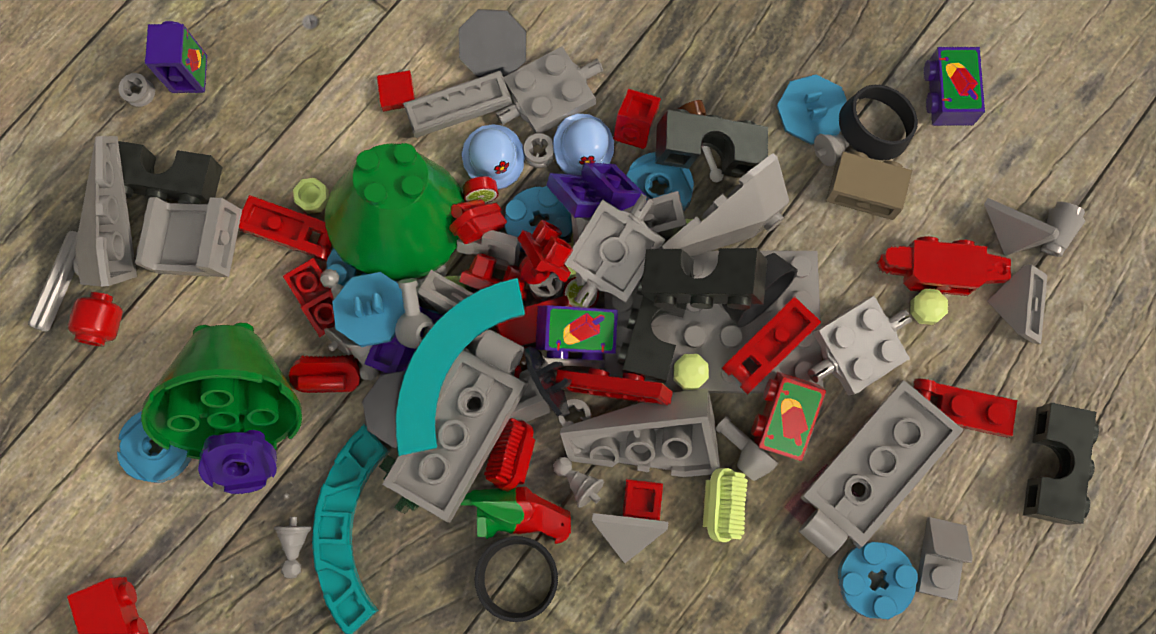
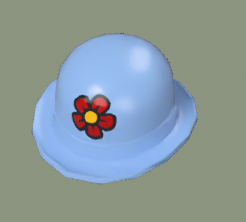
M574 114L565 118L558 125L553 137V151L556 162L565 174L581 175L584 163L610 164L614 154V139L610 129L600 119L590 114Z
M491 124L481 126L469 135L463 145L462 160L463 166L471 179L475 177H490L497 182L498 189H503L513 184L519 178L524 168L525 154L523 144L516 133L505 126Z

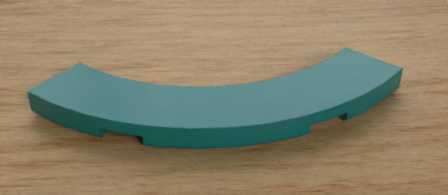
M518 278L499 282L465 298L440 318L423 338L410 360L398 396L395 416V437L398 456L437 448L435 416L440 390L445 377L462 350L477 336L497 324L525 315Z
M365 424L348 440L334 460L335 463L328 474L325 484L323 483L313 522L312 549L315 571L318 574L325 603L344 634H354L379 611L366 593L357 572L353 555L352 528L354 514L362 490L372 472L390 451L377 436L367 430V425Z

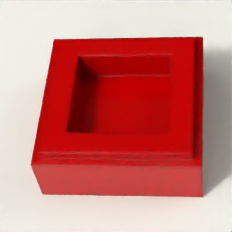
M410 70L377 76L380 104L383 112L405 108L403 103L415 99Z
M626 479L622 516L660 521L663 483Z

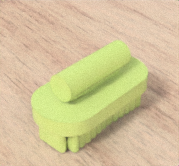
M718 468L712 473L711 479L706 480L703 527L707 528L710 538L716 542H728L731 539L740 540L742 538L741 535L745 533L743 531L745 529L743 526L745 525L744 506L746 501L745 492H747L746 483L748 480L745 478L744 473L734 472L729 468Z

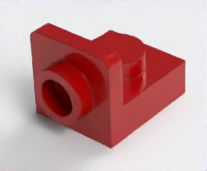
M628 89L617 114L613 139L645 149L651 127L659 110L661 98Z

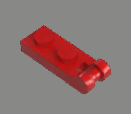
M251 195L248 196L242 210L239 231L327 262L332 244L327 233L325 221ZM313 231L321 234L317 244L309 242Z
M794 297L721 369L728 376L732 374L742 384L740 388L748 395L821 321ZM749 357L759 366L753 374L742 364Z
M914 379L913 388L929 401L931 396L939 397L937 408L961 428L1006 438L1013 436L1018 400L939 384L928 379Z

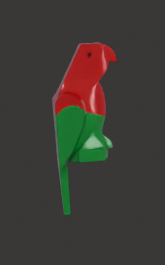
M526 486L515 487L510 491H503L499 488L471 490V493H467L461 505L477 507V537L488 539L493 537L498 531L510 534H526L541 531L553 537L554 543L558 544L567 540L569 534H571L570 511L539 497Z

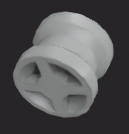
M551 272L544 282L535 285L529 284L532 296L537 301L543 302L561 297L565 284L559 280L554 272Z

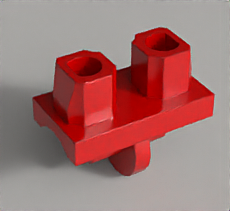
M544 220L539 222L532 234L522 230L517 238L527 254L521 261L519 273L528 284L535 285L544 282L551 272H554L559 280L566 282L571 274L565 262L573 252L570 244L560 239L562 235L560 229Z
M483 253L477 254L470 268L461 274L460 283L479 290L499 282L518 278L522 300L525 301L529 290L525 289L526 282L520 275L518 266L508 265L504 279H498L492 276L497 259Z

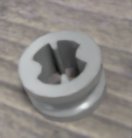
M130 73L120 81L119 94L132 106L143 107L153 100L155 96L154 85L143 75ZM134 86L142 88L139 94L131 92Z
M535 133L526 139L524 154L527 163L535 168H544L553 162L555 157L553 141L548 135ZM540 144V148L545 145L546 155L539 157L537 153L536 157L533 156V147Z
M579 399L567 400L568 408L575 407L577 412L584 411L585 418L581 417V421L591 419L590 408L585 402ZM558 416L562 428L574 424L572 421L566 422L564 416Z

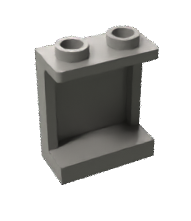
M149 197L144 214L141 237L137 247L136 265L157 274L229 277L242 209L223 198L210 197L208 204L167 203L158 197Z

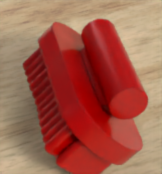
M482 199L454 204L451 207V215L457 219L450 225L449 229L454 236L458 235L466 245L482 239V236L488 231L494 230L499 232L505 227L507 221L501 214L502 209L497 203L486 205Z
M301 355L300 359H297L292 364L289 380L296 390L303 393L351 392L358 387L360 382L359 360L357 358L354 359L353 355H337L336 357Z
M510 418L491 451L492 454H490L488 459L489 463H487L484 475L486 480L492 482L495 487L503 491H510L518 484L523 485L525 483L536 442L533 438L534 430L530 424L523 420Z

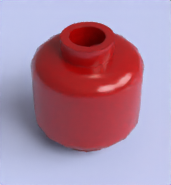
M91 292L90 297H82L75 300L68 323V330L75 335V341L104 347L105 342L116 339L123 311L120 306L112 303L113 296L100 292Z

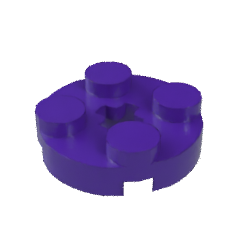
M258 430L212 435L205 439L200 453L199 475L211 487H213V482L224 486V492L231 494L251 493L265 487L267 479L271 476L274 478L277 471V453L274 447L265 440L264 433ZM236 462H243L244 465H237Z

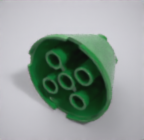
M382 144L358 154L356 162L333 187L326 205V229L333 248L346 264L352 265L366 274L381 272L393 281L410 278L416 279L428 275L431 270L435 271L443 266L457 248L459 236H454L449 229L450 225L457 219L451 215V207L454 204L463 203L465 200L463 192L453 176L442 166L418 153L411 144Z
M248 323L215 326L200 325L194 328L192 337L146 397L142 407L141 422L146 434L159 446L168 450L170 445L186 450L187 457L199 459L204 441L209 436L233 432L244 433L248 430H258L264 433L265 440L276 450L278 442L287 436L288 439H292L299 431L302 423V407L263 341L254 333L253 326Z

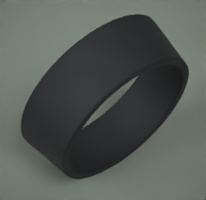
M875 84L862 88L842 106L839 113V126L846 141L857 152L864 153L869 158L875 160H890L904 152L917 130L918 119L914 107L903 94L891 87ZM857 99H874L893 109L903 122L906 138L899 141H887L871 134L858 118L856 111Z
M776 253L765 256L767 258L764 304H751V308L746 310L732 309L727 307V304H722L737 327H744L763 314L778 300L796 277L797 268Z
M523 536L506 537L490 545L480 557L475 570V589L482 605L495 617L509 622L527 621L541 614L552 602L558 585L557 567L550 552L539 542ZM513 544L528 545L538 550L547 560L551 570V586L546 598L536 608L523 613L508 612L498 607L489 597L485 587V571L490 559L500 549Z

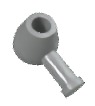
M410 278L398 282L399 288L402 291L405 313L397 321L395 333L398 341L403 346L417 349L434 324L427 315L420 312L416 289L418 285L417 279ZM422 328H425L423 336L420 337Z
M725 417L718 424L715 430L719 434L722 433L742 451L736 466L751 480L756 481L765 476L779 464L769 453L759 448L752 439L737 428L729 417Z

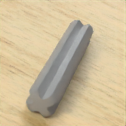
M69 231L63 241L29 318L28 325L32 328L46 332L51 328L75 273L73 262L76 256L75 247L78 232Z

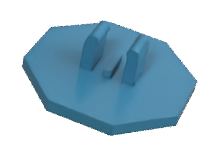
M812 75L790 81L777 105V110L785 132L812 145L819 134L838 135L840 133L839 113L847 99L841 86L818 75Z
M381 272L351 277L332 302L335 329L360 347L391 342L396 335L397 321L405 313L402 291L398 283Z

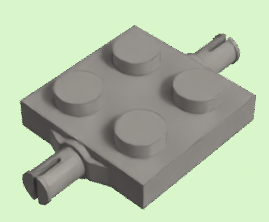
M561 46L508 74L503 78L508 91L512 95L513 104L496 112L498 120L504 125L520 116L529 123L534 133H544L559 125L565 118L596 105V97L588 87L586 80L604 71L601 63L596 58L580 68L572 62Z
M640 194L630 212L619 210L602 199L572 247L573 252L565 262V265L578 272L585 281L584 286L574 299L580 304L588 292V295L582 302L583 307L588 308L598 290L610 292L626 302L643 276L646 249H660L663 245L665 238L649 229L643 221V218L654 203L652 199L648 198L640 210L647 198L644 194Z
M875 296L868 297L812 332L821 347L824 360L808 369V375H813L810 379L817 383L832 373L839 379L847 395L857 394L910 359L896 331L911 323V316L906 317L909 313L906 310H901L896 315L888 318Z

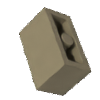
M843 151L835 164L826 202L894 220L903 210L913 170L903 168L900 163L895 161L881 162L870 159L861 152L851 151L847 153Z

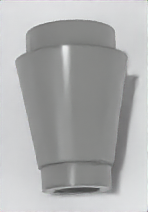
M1057 202L1054 208L1049 209L1047 224L1056 227L1060 234L1057 240L1042 244L1040 250L1051 256L1062 257L1064 251H1066L1085 223L1083 218L1085 210L1067 202Z

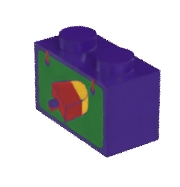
M165 21L162 24H148L145 55L146 66L171 93H205L207 54L184 24L174 21Z
M937 47L924 66V79L929 81L930 89L926 99L927 113H931L932 126H973L985 113L980 47Z
M550 305L538 306L535 348L547 350L546 358L568 359L570 351L582 352L581 359L603 360L604 353L616 354L618 310Z

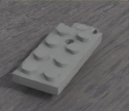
M488 330L478 344L476 356L464 348L449 369L440 390L435 416L437 448L398 456L382 485L450 523L529 385L528 381L511 375L523 356L524 347L492 330ZM475 397L480 398V408L475 411L470 410L468 407L469 401Z
M902 380L802 494L800 498L805 503L809 502L817 510L803 523L799 532L828 558L839 550L848 537L853 540L852 544L858 549L862 548L961 434L963 429L905 380ZM856 482L862 483L865 487V493L861 497H855L851 492V487Z

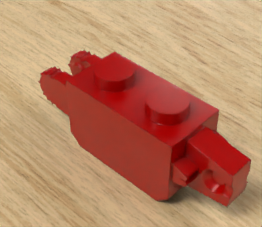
M919 237L908 247L899 246L897 248L896 246H891L887 248L886 252L881 254L880 259L876 263L878 264L879 271L881 270L882 273L904 276L903 284L910 291L921 292L923 289H936L942 294L968 296L983 284L1006 283L1011 278V259L988 254L987 246L975 245V242L971 240H956L952 243L939 242V239L936 237Z

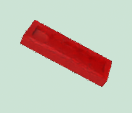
M590 368L588 374L564 370L557 371L556 383H559L564 378L572 380V383L564 388L568 392L667 406L671 404L673 392L663 383L644 381L645 377L638 374L623 373L622 378L611 377L609 372Z

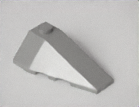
M118 136L95 137L75 247L76 256L73 262L74 270L80 279V285L103 287L137 277Z
M772 153L739 179L740 184L727 197L722 194L713 201V204L702 215L703 221L695 217L662 245L660 249H683L690 257L752 238L764 228L768 232L773 230L784 219L781 213L789 203L777 156Z
M708 388L673 392L671 404H668V406L641 402L563 427L560 430L567 457L572 462L608 467L621 463L637 466V471L649 472L650 468L671 470V476L678 477L710 475L720 468L715 420Z

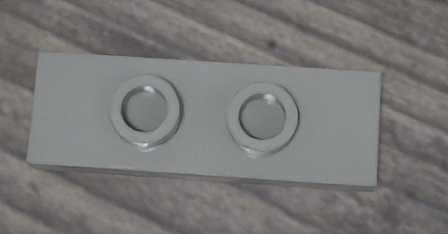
M500 70L403 104L414 136L418 138L506 108L512 104V100Z

